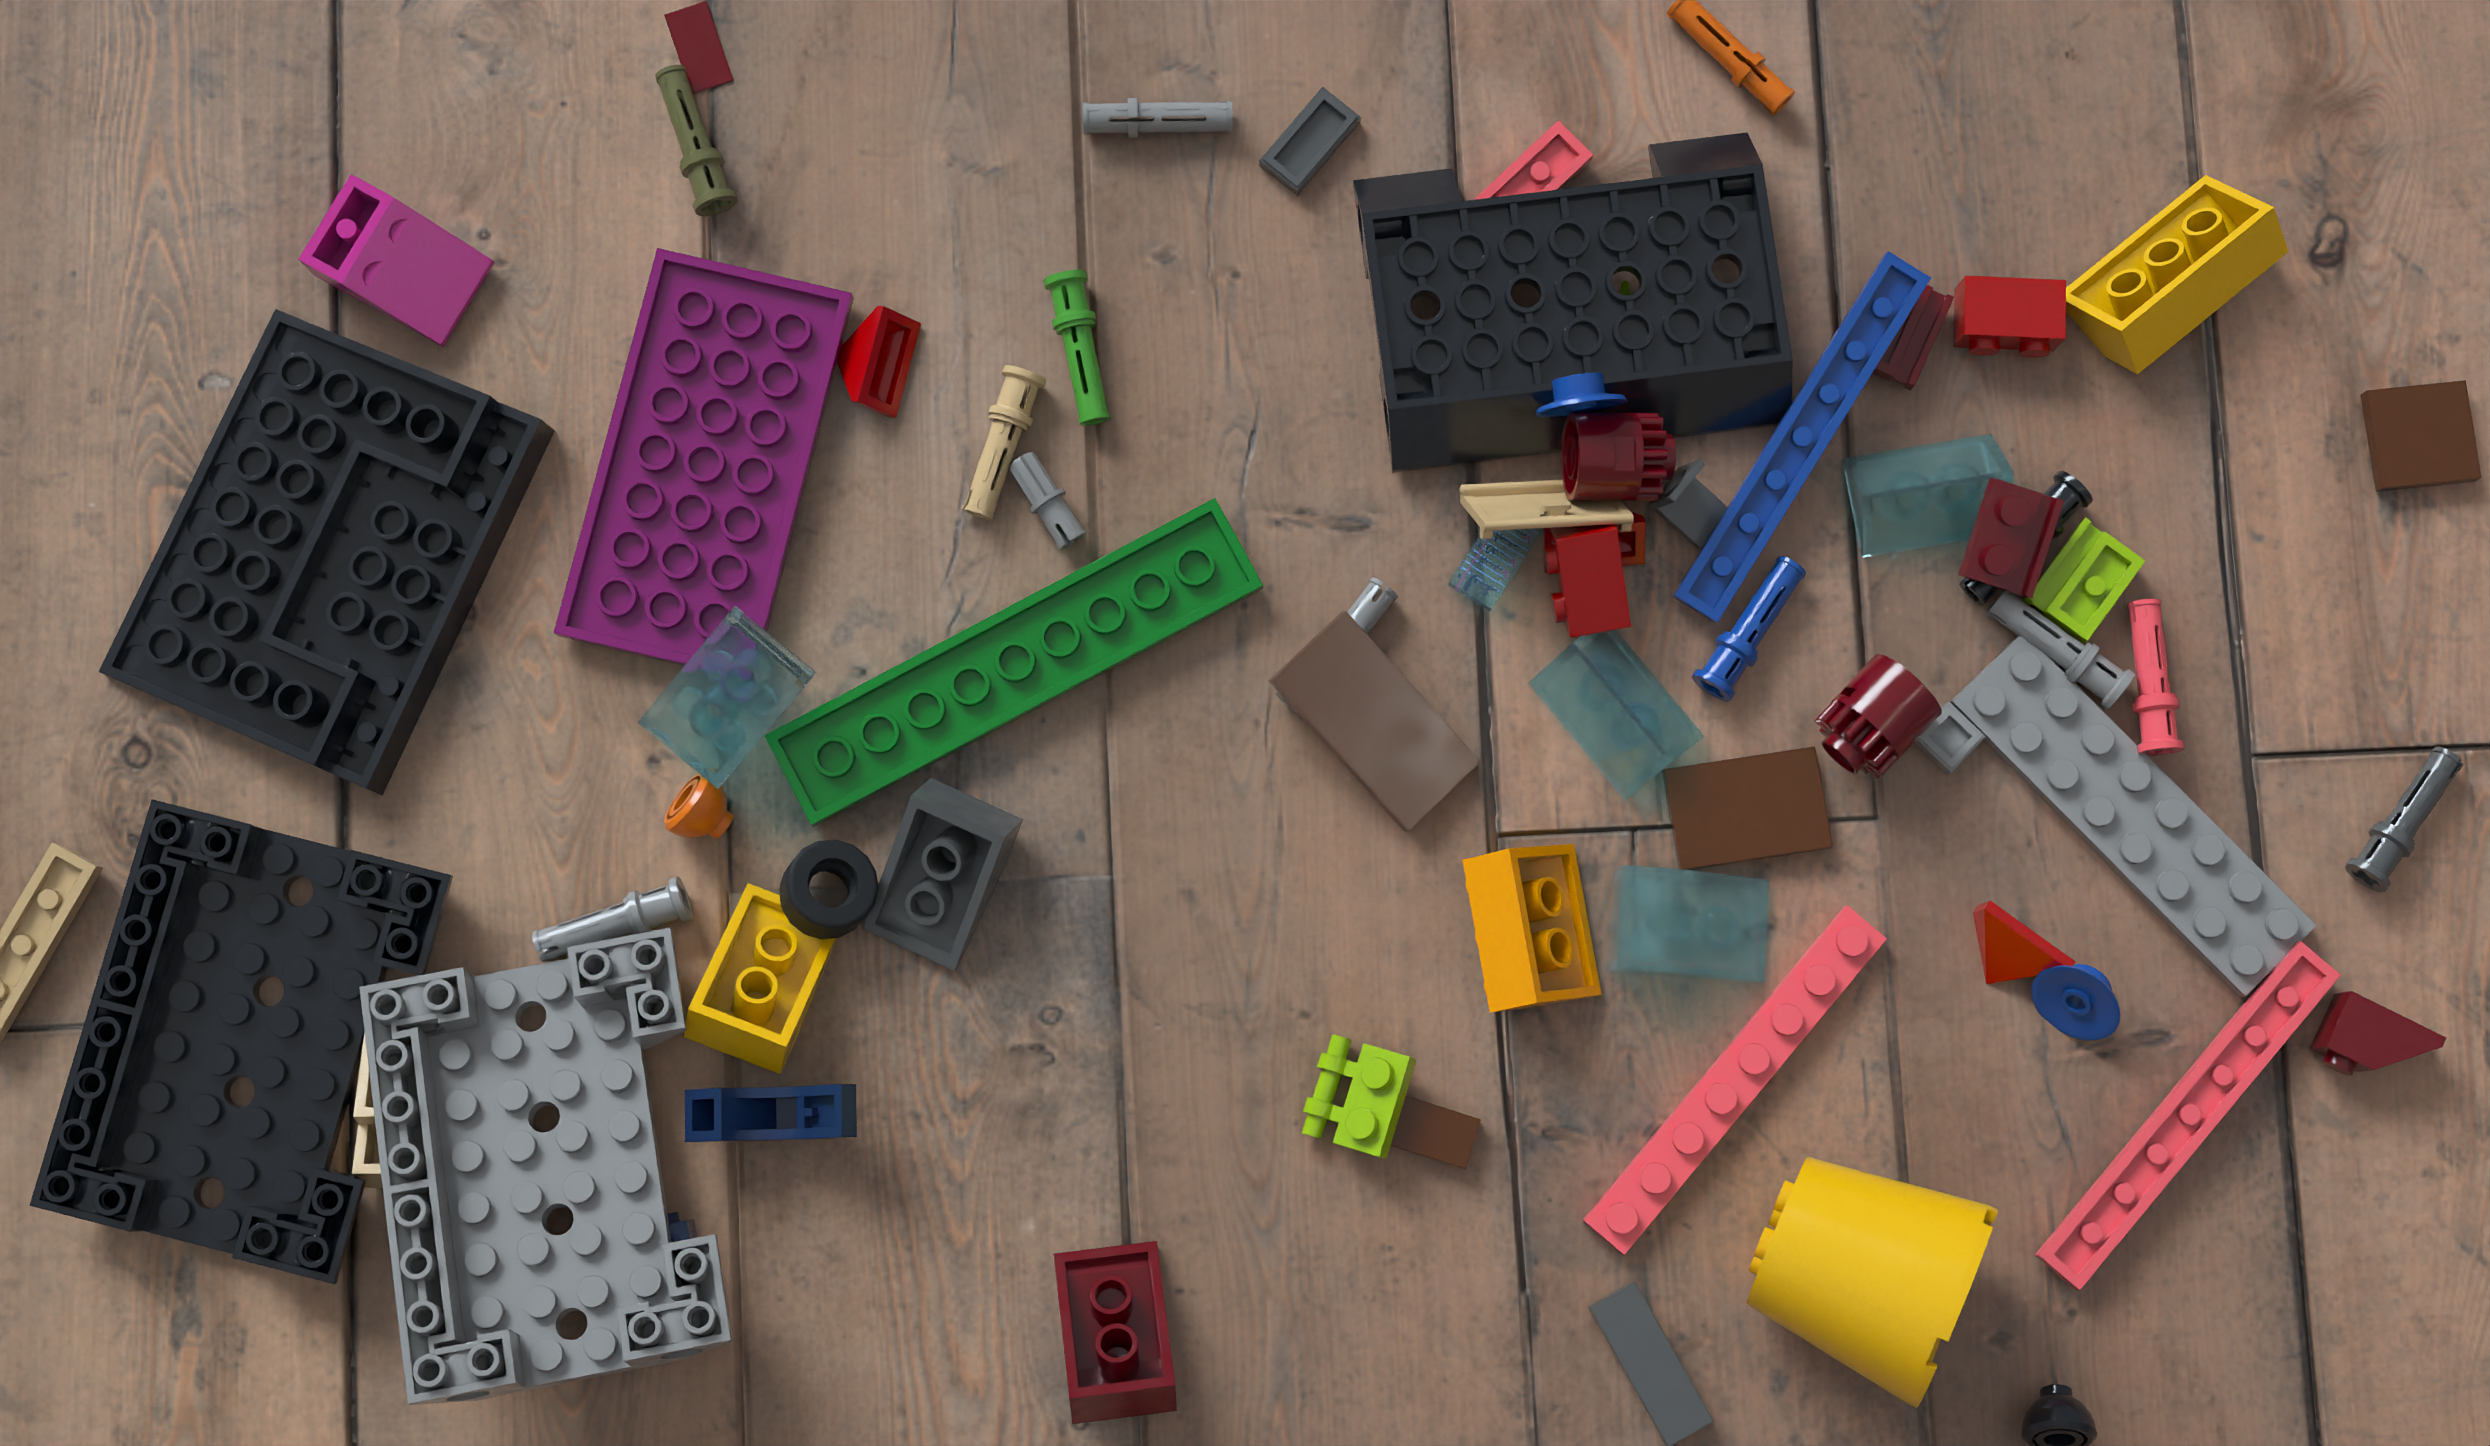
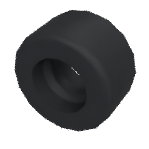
M834 839L817 841L803 848L783 873L779 895L781 908L790 924L803 934L822 940L840 938L855 930L874 907L879 888L876 870L868 856L853 844ZM826 871L835 874L843 880L847 887L848 895L842 905L830 908L814 899L809 885L812 877L819 872Z

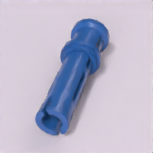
M1777 557L1776 563L1751 598L1732 630L1718 635L1715 640L1717 648L1702 670L1697 669L1693 673L1692 679L1701 689L1722 701L1729 702L1732 700L1735 693L1733 687L1747 666H1754L1758 660V651L1756 649L1758 644L1779 615L1800 580L1805 577L1806 571L1801 565L1788 557Z

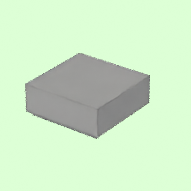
M1949 701L1941 707L1942 714L1915 741V744L1947 775L1952 773L1986 737Z

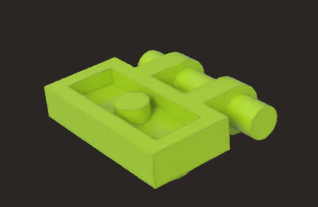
M1332 1034L1327 1052H1321L1317 1068H1320L1321 1071L1313 1097H1307L1303 1112L1307 1113L1302 1134L1321 1139L1327 1120L1338 1123L1333 1143L1387 1159L1417 1060L1410 1056L1363 1043L1358 1062L1349 1061L1346 1058L1352 1040ZM1341 1075L1352 1078L1344 1107L1332 1104Z

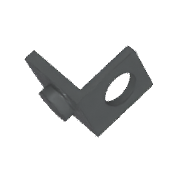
M1700 460L1678 467L1674 472L1672 480H1668L1663 486V494L1659 495L1658 501H1651L1648 504L1697 549L1703 547L1727 508L1722 501L1695 478L1705 465Z

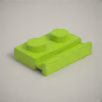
M2086 517L2079 522L2039 577L2033 598L2025 597L2022 600L2028 605L2032 604L2042 612L2041 614L2044 617L2048 618L2082 644L2089 640L2146 561L2107 532L2098 530L2090 524L2091 521Z

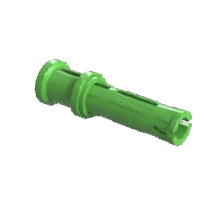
M1068 270L1046 277L1043 282L1045 289L1049 290L1052 296L1056 316L1052 320L1053 330L1056 331L1057 335H1062L1070 379L1079 415V425L1090 426L1109 421L1111 417L1107 409L1091 332L1097 320L1095 312L1089 310L1084 284L1088 281L1087 271Z

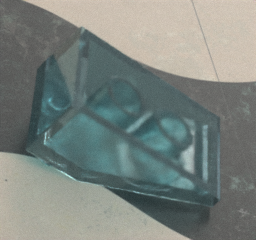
M1621 865L1614 873L1610 973L1764 983L1769 880L1674 868Z

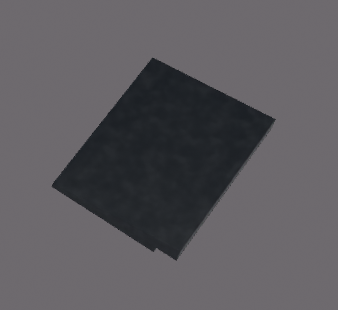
M275 309L99 672L383 796L555 430L542 419L500 403L488 394Z

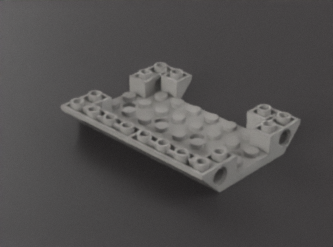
M671 928L567 947L568 959L473 977L464 967L359 987L407 1402L409 1405L477 1401L689 1359L732 1342L717 1235L712 1234L676 1242L671 1241L645 1058V1050L687 1030ZM532 1006L545 1008L546 1021L540 1029L532 1032L521 1029L520 1018L526 1009ZM544 1106L557 1107L560 1113L557 1126L549 1132L542 1133L536 1131L533 1126V1118L536 1112ZM560 1207L571 1209L574 1218L571 1228L562 1235L550 1234L546 1226L549 1214ZM572 1311L583 1312L587 1318V1328L584 1334L575 1340L564 1339L560 1332V1323L564 1316Z

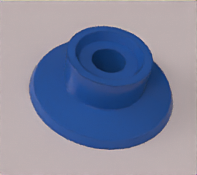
M1603 373L1575 374L1552 380L1554 402L1538 408L1536 416L1557 417L1568 416L1571 412L1589 413L1622 405L1627 402V399L1624 395L1605 393Z
M2075 964L2073 966L2060 965L2045 969L2035 977L2031 987L2033 1003L2040 1015L2060 1032L2081 1040H2100L2110 1036L2118 1028L2121 1016L2118 1000L2112 991L2107 977L2096 968L2084 964Z

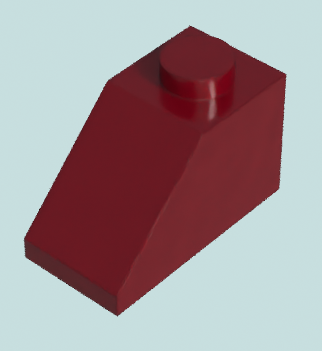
M2353 991L2334 994L2309 1049L2324 1056L2322 1063L2328 1068L2341 1074L2352 1076L2354 1071L2376 1070L2441 1048L2447 1037Z

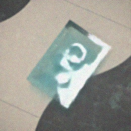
M735 606L637 723L718 789L817 672L738 606Z

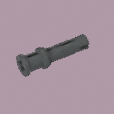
M2434 747L2426 763L2406 789L2391 814H2389L2385 821H2379L2378 824L2372 826L2368 832L2371 838L2357 859L2351 858L2346 864L2345 869L2351 877L2362 885L2378 892H2385L2391 884L2388 879L2402 857H2409L2414 850L2415 843L2413 837L2417 830L2426 820L2458 771L2463 767L2462 760L2456 754L2442 747Z

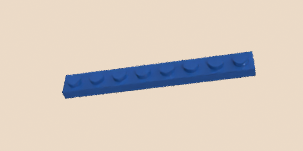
M1889 251L1883 255L1672 595L1673 598L1713 623H1717L1930 281V276Z

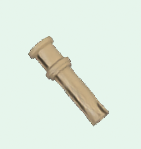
M1004 365L1002 375L1005 376L1002 389L996 405H991L988 411L990 415L989 420L992 421V425L965 504L962 506V511L985 520H993V514L1021 432H1027L1028 428H1031L1033 419L1030 417V413L1038 389L1044 388L1047 382L1044 377L1037 373L1012 365Z

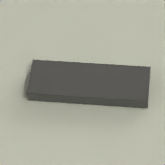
M1634 1281L1588 1306L1666 1446H1672L1714 1421Z

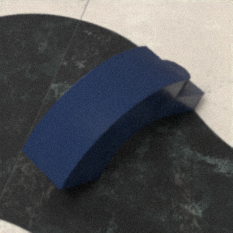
M856 1084L685 1090V1142L776 1141L857 1137Z

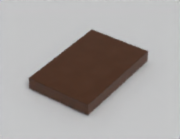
M1815 746L1668 768L1662 771L1679 871L1824 850L1833 847Z

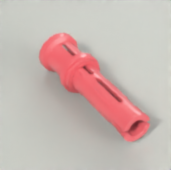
M2141 599L2127 604L2131 622L2134 663L2138 684V697H2135L2134 703H2132L2133 712L2139 716L2141 744L2137 745L2138 753H2145L2147 756L2173 754L2185 749L2184 741L2178 739L2175 710L2180 707L2176 694L2171 693L2160 599Z

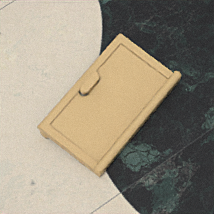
M1563 480L1465 484L1459 488L1461 493L1460 503L1479 525L1481 539H1492L1493 531L1611 524H1619L1620 532H1629L1634 521L1632 512L1621 501L1568 500L1565 495Z

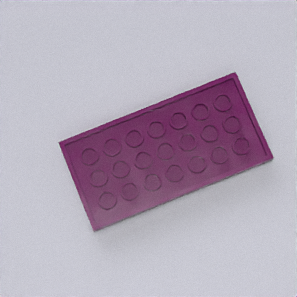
M657 248L556 621L555 635L754 682L854 300L852 293Z

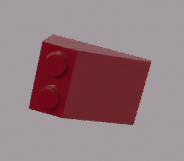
M1157 1241L1054 1253L1072 1424L1177 1411L1176 1385Z

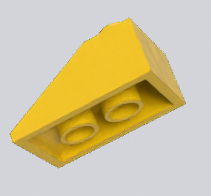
M748 883L688 1008L686 1018L687 1030L684 1032V1038L781 1074L799 1035L837 938L821 940L803 934L788 921L781 908L780 895Z

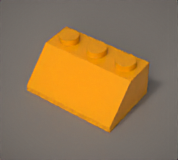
M1574 844L1508 848L1462 860L1466 878V889L1469 894L1475 928V940L1478 945L1484 978V990L1487 995L1490 1013L1602 995Z

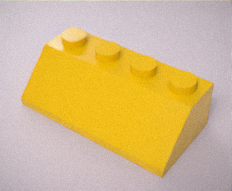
M2205 175L2067 286L2066 312L2105 357L2138 375L2289 252L2275 209L2269 204Z

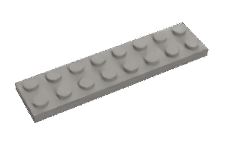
M2017 636L1950 701L1957 710L1986 736L1983 740L2239 998L2248 995L2284 959L2298 941H2302L2317 926L2145 753H2138L2137 745L2075 683L2067 680L2064 672L2045 653L2030 644L2022 636Z

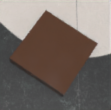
M2466 380L2367 390L2361 394L2376 492L2468 483L2481 479Z

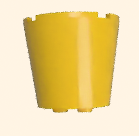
M1806 1157L1795 1183L1785 1180L1777 1197L1768 1223L1775 1230L1765 1226L1748 1270L1756 1274V1278L1746 1304L1901 1401L1918 1408L1938 1364L1932 1361L1941 1339L1947 1342L1950 1339L1993 1230L1990 1224L1991 1222L1994 1223L1998 1209L1980 1202Z

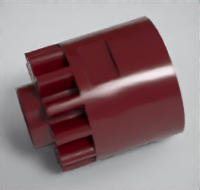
M1569 413L1563 431L1561 454L1562 480L1567 499L1589 501H1658L1659 495L1663 494L1662 480H1672L1676 466L1675 440L1672 434H1667L1666 430H1662L1663 417H1659L1658 413Z
M1876 654L1831 701L1829 706L1815 719V722L1821 727L1819 731L1826 736L1821 744L1835 762L1850 773L1856 774L1861 769L1865 774L1870 772L1871 775L1878 779L1942 714V709L1933 694L1910 671L1895 660L1882 654Z

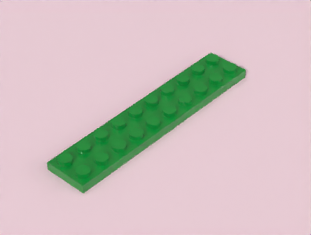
M1213 498L764 736L811 826L815 827L1263 589V584L1216 498Z

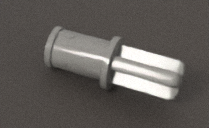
M1029 452L1015 459L1010 465V471L1032 504L1029 509L1030 512L1039 515L1055 540L1058 549L1063 550L1076 543L1075 538H1083L1087 532L1082 528L1064 500L1065 490L1063 488L1057 489L1036 454Z

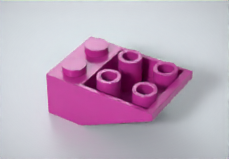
M350 174L298 259L315 277L442 347L446 344L495 263L483 253L396 198Z

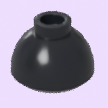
M2052 1384L2040 1389V1398L2032 1403L2027 1410L2022 1423L2021 1436L2030 1446H2088L2096 1439L2097 1430L2091 1413L2082 1402L2072 1396V1389L2066 1385Z

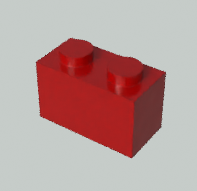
M1965 275L1954 289V347L1969 348L1968 352L1973 355H1994L1999 353V349L2019 350V355L2022 357L2039 358L2048 356L2050 351L2053 352L2066 339V280Z
M1615 525L1550 528L1552 543L1543 545L1548 575L1557 574L1559 592L1551 593L1555 622H1564L1571 638L1631 627L1618 532Z

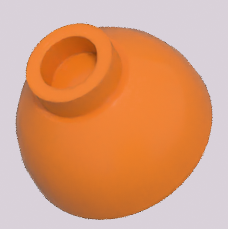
M705 771L693 776L680 790L666 812L664 824L666 830L681 837L698 838L710 835L714 839H718L727 830L734 815L727 810L726 795L722 785L709 771Z

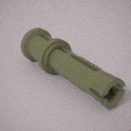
M671 65L659 70L655 78L660 86L671 123L684 156L680 161L679 168L683 177L689 178L696 199L693 203L696 215H717L735 206L738 199L735 191L728 188L722 171L725 161L721 152H718L716 148H712L700 110L687 77L686 68L683 65Z

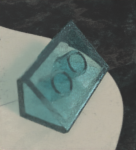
M1992 434L1848 457L1842 460L1861 558L1969 540L1989 478H1997L2013 484V470Z
M1616 630L1581 636L1528 683L1625 801L1704 737L1702 732Z

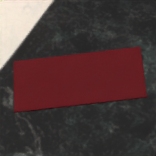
M706 1L664 15L680 63L686 68L693 94L733 81Z

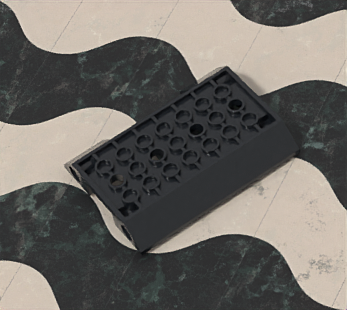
M1748 132L1649 144L1648 151L1652 178L1462 201L1452 168L1353 180L1366 279H1369L1380 356L1379 379L1392 473L1562 452L1563 431L1567 416L1538 417L1536 412L1538 408L1554 402L1552 380L1582 373H1603L1605 393L1624 395L1627 399V402L1622 405L1589 413H1658L1659 417H1663L1662 430H1666L1667 434H1672L1674 438L1778 425L1792 404L1793 360L1763 164ZM1721 259L1734 262L1739 269V278L1732 283L1719 281L1713 274V263ZM1618 272H1630L1637 277L1640 288L1632 295H1622L1614 289L1612 277ZM1519 284H1530L1538 291L1539 302L1528 308L1518 306L1511 297V290ZM1419 296H1429L1438 303L1439 313L1429 320L1419 319L1411 311V302Z
M152 799L29 1206L129 1232L146 1231L231 1253L234 1259L337 1284L366 1180L330 1168L361 1061L364 1022L359 987L384 982L388 967L416 975H424L426 973L453 876L354 850L349 851L262 829L252 824ZM304 877L308 878L313 885V896L305 905L295 906L289 899V888L295 880ZM277 977L284 985V995L277 1004L267 1006L260 998V987L266 979ZM247 1077L254 1085L255 1094L249 1104L239 1107L232 1101L230 1089L238 1078ZM211 1178L220 1180L225 1188V1197L222 1203L215 1208L207 1207L200 1196L203 1184Z

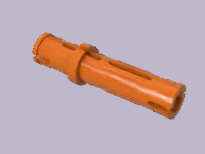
M1676 0L1667 11V16L1670 19L1672 18L1733 76L1731 82L1737 88L1744 86L1773 116L1791 100L1795 91L1789 88L1764 64L1766 58L1759 52L1753 54L1697 0Z

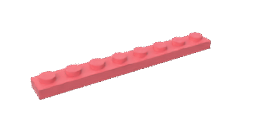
M1848 905L1844 906L1582 1221L1619 1253L1625 1255L1887 938Z
M2298 941L2284 959L2263 979L2045 1241L2035 1256L2074 1290H2081L2341 974L2303 942Z

